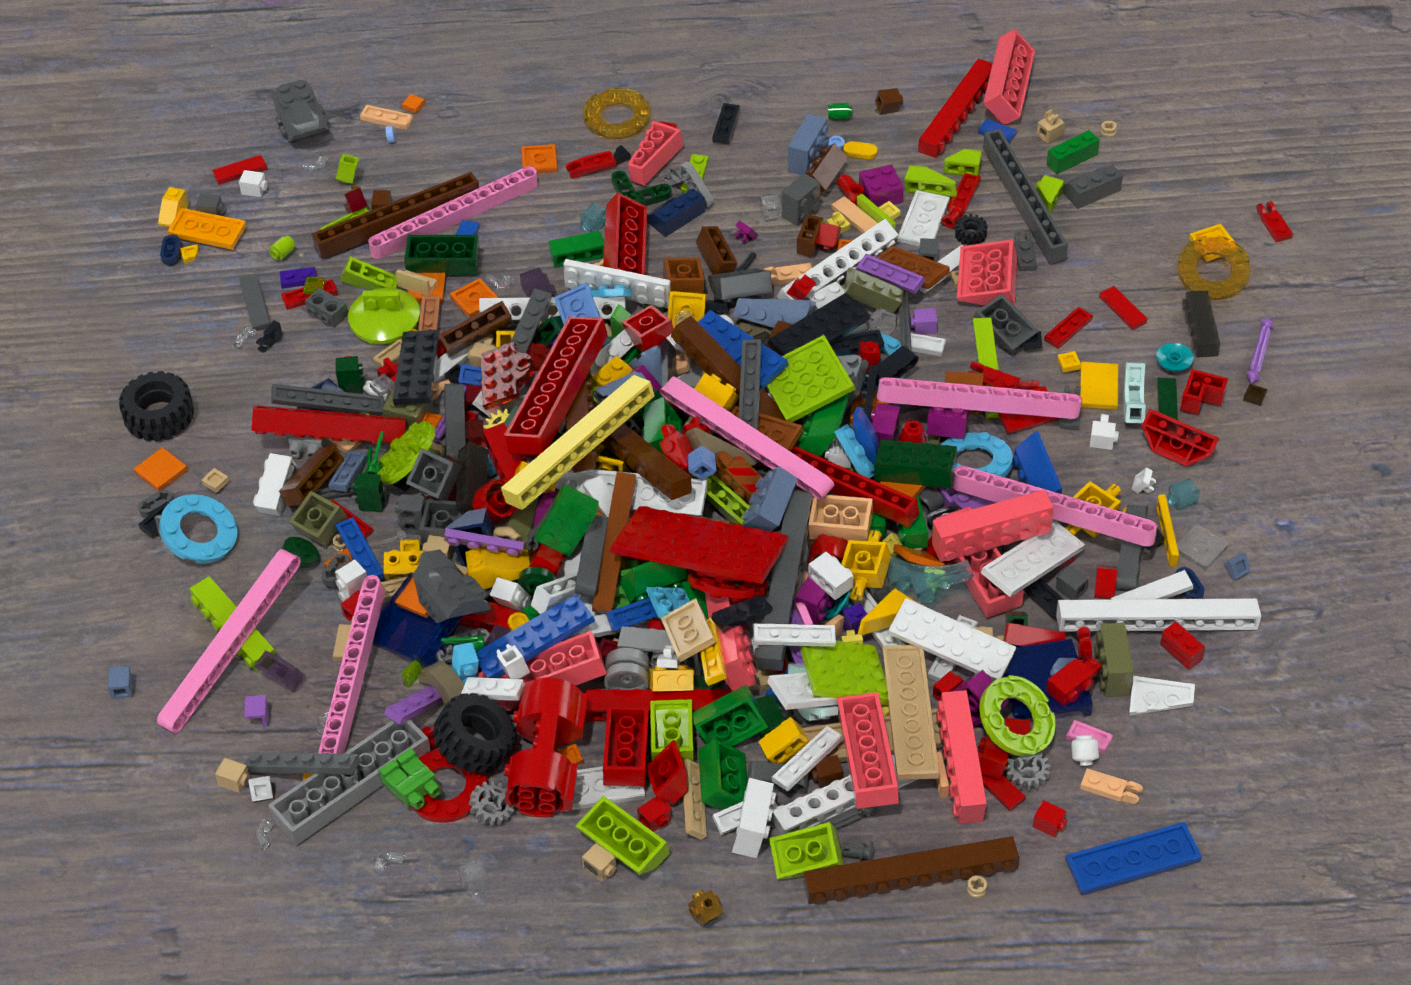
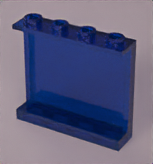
M410 572L380 612L372 645L427 667L444 644L441 639L449 637L463 616L453 617L436 623L431 616L425 618L397 606L395 603L396 599L413 578V573Z
M1072 639L1016 647V651L1002 678L1018 676L1035 684L1048 698L1047 704L1051 713L1061 714L1081 710L1083 717L1091 716L1093 702L1089 690H1084L1074 702H1069L1065 706L1061 705L1046 692L1047 681L1051 677L1050 671L1057 659L1076 658L1079 660ZM1008 698L1009 703L1013 704L1012 715L1014 719L1033 718L1029 708L1022 701Z

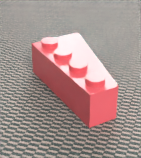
M652 121L651 128L647 130L644 141L640 142V148L635 151L628 163L631 181L645 186L683 147L680 129Z

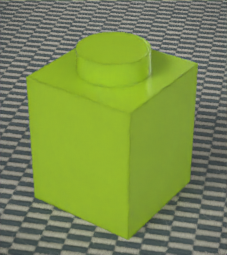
M342 154L336 179L343 183L352 184L356 175L359 158Z

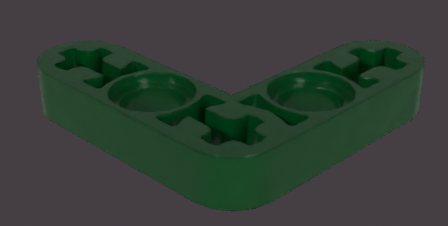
M615 171L611 175L612 185L617 193L644 206L666 201L672 196V189L668 184H659L635 191L625 172ZM622 189H629V191H627V192H623V191H621V190H622ZM645 195L652 196L651 198H644Z

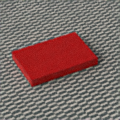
M1046 386L1031 389L1034 391L1048 392ZM997 412L1007 434L1059 420L1057 417Z

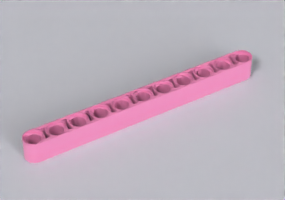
M534 167L522 168L372 236L368 241L371 257L381 259L405 248L408 235H434L462 222V220H467L535 189L538 185L536 169Z
M673 376L660 389L661 395L666 400L690 416L699 417V422L772 470L779 466L796 476L798 479L795 485L807 493H812V496L818 500H822L834 487V482L827 475L680 379Z
M888 377L879 380L877 399L886 403L962 408L966 410L1068 419L1079 417L1082 398L1076 394Z
M958 466L954 469L953 488L955 490L997 503L1045 490L967 466ZM1045 490L1054 507V520L1142 546H1152L1155 543L1157 525L1151 520Z
M283 549L276 553L157 717L158 725L173 733H178L183 728L300 566V557Z
M375 575L367 576L362 582L318 753H345L385 596V589L379 578Z

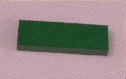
M1157 378L1158 412L1178 420L1176 378Z

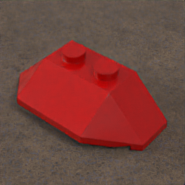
M1150 408L1142 423V428L1152 452L1186 467L1212 456L1220 439Z

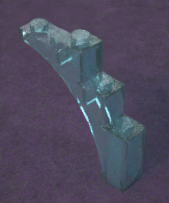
M891 554L892 557L887 570V575L893 589L904 592L914 587L921 605L940 598L937 591L948 589L950 586L965 582L974 577L968 560L953 565L929 567L907 563Z

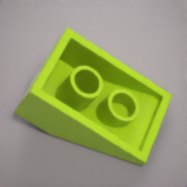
M692 700L650 701L652 761L672 740L677 742L682 760L689 759L693 761Z
M830 822L769 838L778 880L804 877V871L844 865L837 829Z

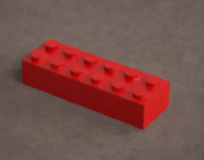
M617 193L606 204L603 267L645 275L647 207L620 193Z

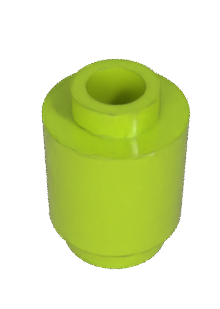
M283 236L269 247L271 257L275 260L284 259L294 250L296 246L294 240L290 236Z

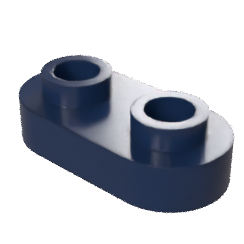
M168 235L162 241L160 257L161 261L166 265H172L179 260L181 242L177 235Z
M1187 567L1177 569L1175 574L1185 570L1193 584V589L1182 593L1186 599H1203L1204 586L1193 570Z

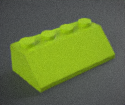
M604 795L576 825L578 830L639 875L656 869L670 854L668 844L664 839Z

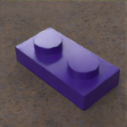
M315 267L280 271L281 288L317 284Z

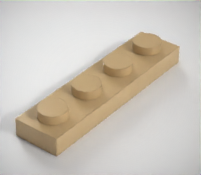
M685 759L683 761L687 781V792L683 795L685 829L687 834L702 840L707 837L705 804L701 802L699 764Z

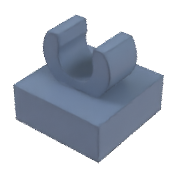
M1243 552L1224 562L1225 568L1229 571L1232 579L1236 580L1251 571L1247 555Z

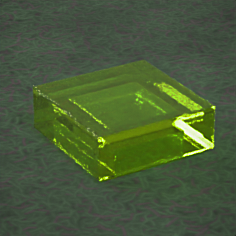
M307 277L303 289L304 294H313L318 288L323 289L325 278Z
M416 660L401 672L403 685L408 688L418 680L417 674L422 672L421 665Z

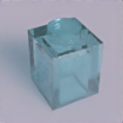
M592 203L580 215L581 228L589 232H596L603 228L606 220V209Z
M1188 478L1170 485L1167 498L1169 503L1179 511L1197 504L1200 491L1193 481Z

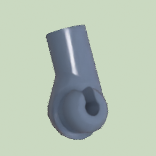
M1076 658L1057 659L1050 671L1051 676Z

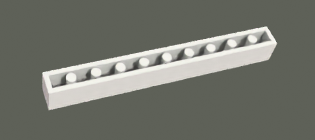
M1257 599L1058 600L1056 617L1059 631H1077L1083 626L1088 627L1090 631H1099L1100 624L1125 623L1126 631H1164L1174 622H1178L1186 630H1258L1261 613Z

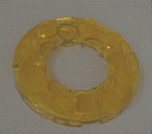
M627 88L605 89V92L599 95L596 93L586 101L583 108L584 123L590 131L599 137L616 140L641 132L648 125L651 117L649 102L644 99L642 94ZM622 104L632 109L633 117L630 120L623 121L622 124H610L602 119L601 112L610 105Z
M1202 236L1190 241L1181 251L1177 265L1178 275L1183 285L1193 294L1210 300L1227 299L1238 294L1246 286L1251 272L1250 260L1245 250L1235 241L1223 236ZM1205 255H1220L1230 263L1231 274L1222 282H1208L1197 272L1196 264L1198 260Z

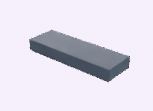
M349 451L329 482V490L347 492L366 462L367 453Z

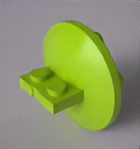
M396 288L363 290L362 295L352 303L348 312V322L351 331L358 338L369 344L392 345L397 340H402L403 332L416 329L420 320V307L417 300L411 294Z
M430 422L413 423L406 433L399 439L395 438L391 442V449L379 460L383 468L378 474L381 475L383 484L391 485L404 477L408 479L421 448L434 452L430 447L436 430Z

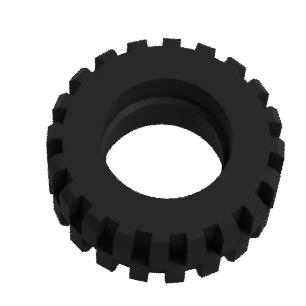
M152 371L147 372L148 374L146 375L141 374L137 379H132L128 386L124 387L123 393L119 397V407L125 427L135 437L139 439L144 438L145 441L155 440L157 442L165 438L166 440L171 439L173 435H179L181 430H185L189 426L188 423L192 421L194 414L193 401L187 383L179 376H175L170 372L166 374L163 371H158V373H153ZM157 402L169 403L158 410H144L149 405Z
M468 693L460 694L447 702L436 719L433 729L434 742L436 747H439V753L447 758L446 761L448 763L456 765V768L460 770L465 769L468 773H473L474 771L477 774L485 773V771L491 772L502 764L514 746L516 729L515 725L512 724L513 719L510 715H507V710L503 706L500 707L497 701L488 699V696H478V693H470V695ZM464 726L475 729L485 740L472 736Z

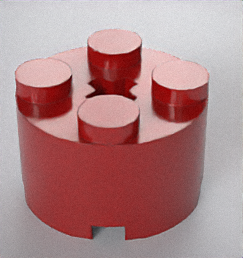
M495 479L481 486L476 491L472 502L475 510L487 508L492 523L512 515L517 510V507L505 501L501 487L508 481L504 479Z
M825 534L818 535L811 545L808 564L825 552L836 557L841 564L848 541L844 538L827 536Z

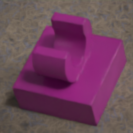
M740 220L735 225L739 230L734 236L739 239L744 235L741 239L744 244L749 241V237L755 240L758 236L752 228Z

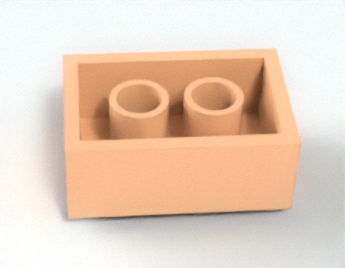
M826 495L822 500H818L814 497L809 519L810 539H817L818 535L825 534L827 536L844 538L847 541H867L873 518V499Z

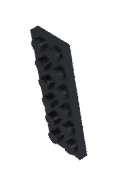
M844 293L771 337L768 344L780 356H784L822 335L826 337L829 344H832L869 321L871 315L851 296Z
M429 329L425 331L403 332L393 394L394 405L431 403L439 349V330Z

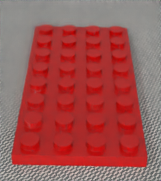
M639 506L610 546V553L762 584L788 543V535L764 531L759 528L744 527L738 524L724 523L723 521L708 520L703 517L688 516L683 513L678 514L667 510L653 509L648 506Z

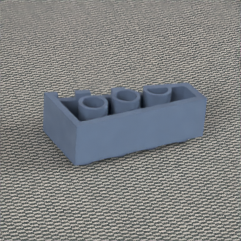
M738 298L733 316L774 328L778 320L794 324L813 313L816 302L812 300Z

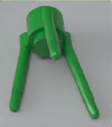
M383 431L380 432L372 462V448L368 449L365 474L368 473L370 475L372 473L377 475L383 468L382 463L377 460L384 435Z
M483 635L442 638L439 641V644L473 643L476 652L485 647Z

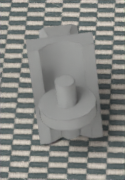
M290 435L288 438L290 445L289 453L294 458H298L301 453H305L309 459L318 448L323 447V439H313L312 436L306 435L304 438H296Z

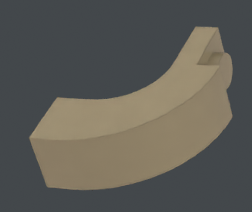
M442 661L425 667L423 672L417 674L419 682L430 684L437 690L445 705L451 698L459 696L464 688V684L456 672Z

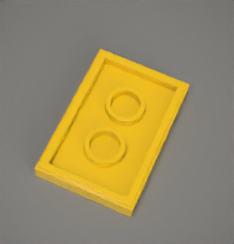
M1081 362V407L1117 410L1118 364Z

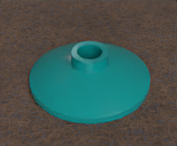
M1168 343L1158 349L1156 359L1163 368L1178 372L1188 369L1193 363L1194 356L1187 346L1179 343Z
M852 588L836 599L834 607L830 608L826 618L828 620L840 614L842 609L851 606V603L848 601Z

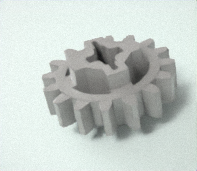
M1042 752L1032 756L1010 754L1004 769V773H1007L1006 778L1008 780L1012 779L1013 785L1019 784L1020 790L1023 786H1026L1028 791H1030L1031 786L1038 789L1039 783L1045 785L1046 779H1049L1050 765L1048 764V758L1042 759Z
M491 781L490 785L483 782L481 787L477 785L471 793L469 805L472 808L470 812L476 813V820L482 818V824L489 821L490 826H493L494 822L501 825L503 820L508 821L514 811V806L509 807L505 801L506 788H501L502 783L496 786L494 781ZM483 795L482 800L479 802V797Z

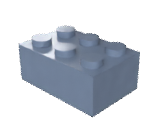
M812 114L806 115L788 146V172L798 175L805 173L813 165L812 161L820 155L819 151L825 145H828L826 137L829 127L827 126L826 118Z
M779 466L772 471H768L766 476L760 477L755 485L757 490L749 500L750 507L742 517L744 519L742 526L759 528L769 532L777 528L798 478Z

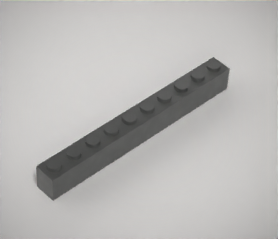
M1001 129L984 132L983 149L1048 262L1051 264L1066 260L1068 243Z
M792 491L785 514L780 521L782 529L778 532L788 535V543L771 569V575L773 576L772 580H768L767 585L769 597H765V599L773 608L771 613L761 617V624H791L809 530V519L813 503L812 493ZM759 645V648H755L754 660H757L758 668L782 671L787 645Z

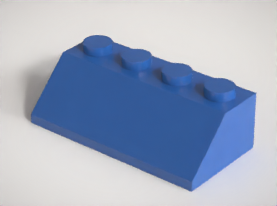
M1036 431L1015 447L1013 467H1016L1018 470L1017 474L1020 482L1022 481L1028 485L1062 494V486L1040 434Z

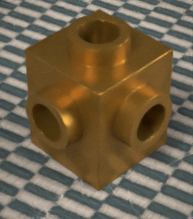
M711 889L705 893L703 890L691 896L693 900L688 903L690 915L692 918L697 919L700 926L707 924L724 912L720 906L721 901Z

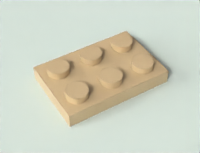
M696 598L661 617L680 662L716 643L703 610Z

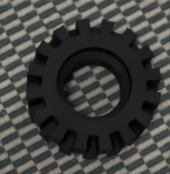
M969 214V217L967 215H964L963 218L960 217L956 221L955 238H957V241H961L962 245L967 243V246L984 242L987 237L988 225L986 220L983 221V217L978 218L979 215L973 217V214Z

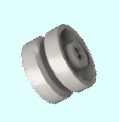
M619 648L608 653L605 660L607 674L604 675L606 689L647 690L649 687V657L646 653L634 648Z

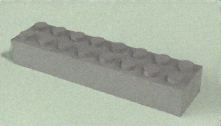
M393 720L344 753L358 754L361 760L353 774L311 775L268 805L271 819L295 846L383 786L379 769L392 760L396 761L399 755L410 748L413 749L418 758L430 752L428 737L411 720L400 725Z

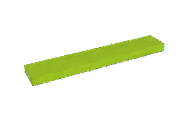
M991 317L973 318L972 323L978 363L999 370ZM985 411L986 418H1000L997 412Z

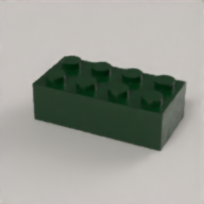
M408 235L404 258L405 268L414 273L477 275L480 256L479 236Z
M881 439L875 460V481L952 488L954 469L957 466V446Z

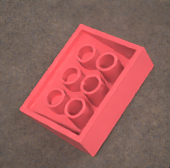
M1013 239L960 247L957 300L986 305L1000 294H1003L1015 306L1018 254Z

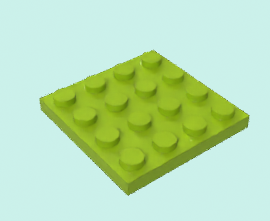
M824 335L782 356L787 359L789 364L767 385L782 415L789 422H794L856 390Z
M837 640L835 647L799 646L813 696L837 699L838 697L878 692L881 705H888V689L886 687L885 675L875 646Z

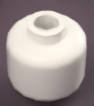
M1079 735L1071 742L1072 759L1079 761L1080 765H1092V761L1099 758L1098 741L1092 738V735Z

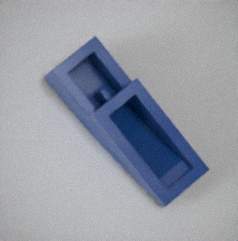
M856 407L853 414L855 438L864 448L867 459L875 468V460L879 448L878 437L861 407Z

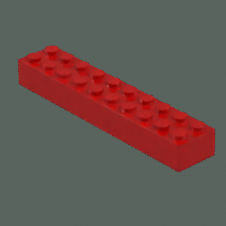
M568 317L504 434L510 454L539 456L551 445L608 336L603 318Z

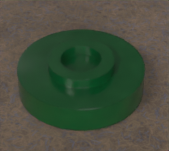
M289 537L281 547V549L300 557V568L312 567L319 556L317 548L311 542L301 537Z
M528 567L519 573L518 584L529 595L534 596L537 586L554 581L556 577L545 568Z

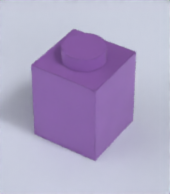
M935 308L913 309V317H910V327L914 328L915 334H937L938 321Z

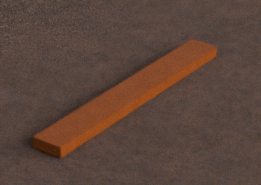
M616 473L592 612L606 614V612L613 610L622 555L610 553V546L628 522L636 474Z

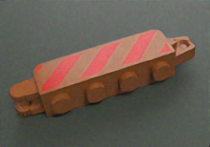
M725 451L715 453L716 467L719 469L717 474L725 484L734 490V493L750 506L749 500L756 492L757 488L755 485L762 476L742 456L732 458Z

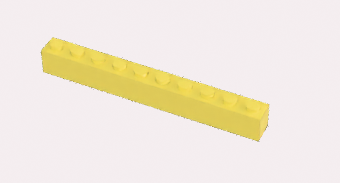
M636 375L629 378L501 487L506 503L521 510L527 507L654 397L651 382Z

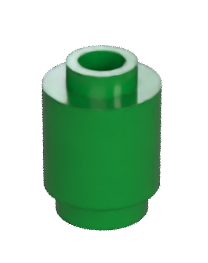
M832 103V105H828L829 119L849 120V116H852V106H849V103Z

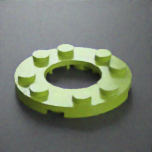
M1018 676L998 678L987 686L981 696L980 717L982 724L991 740L1010 754L1032 756L1039 753L1052 741L1056 727L1054 712L1051 713L1047 704L1048 698L1040 688L1025 678ZM1015 698L1022 701L1029 708L1033 717V728L1030 733L1026 735L1015 734L1009 730V727L1004 725V718L1000 714V707L1005 699Z

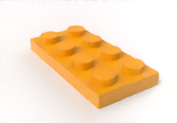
M181 208L167 233L168 235H177L183 240L233 250L247 225L244 220Z

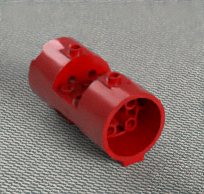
M538 678L529 681L523 687L519 709L514 711L513 723H517V732L525 739L533 742V748L517 752L511 756L510 764L505 765L504 776L508 777L505 801L509 807L515 806L519 809V813L527 816L547 818L553 817L554 813L559 811L561 813L566 810L572 811L578 764L571 763L568 758L557 753L556 750L557 746L569 744L576 738H583L588 693H582L577 686L568 681L557 678Z

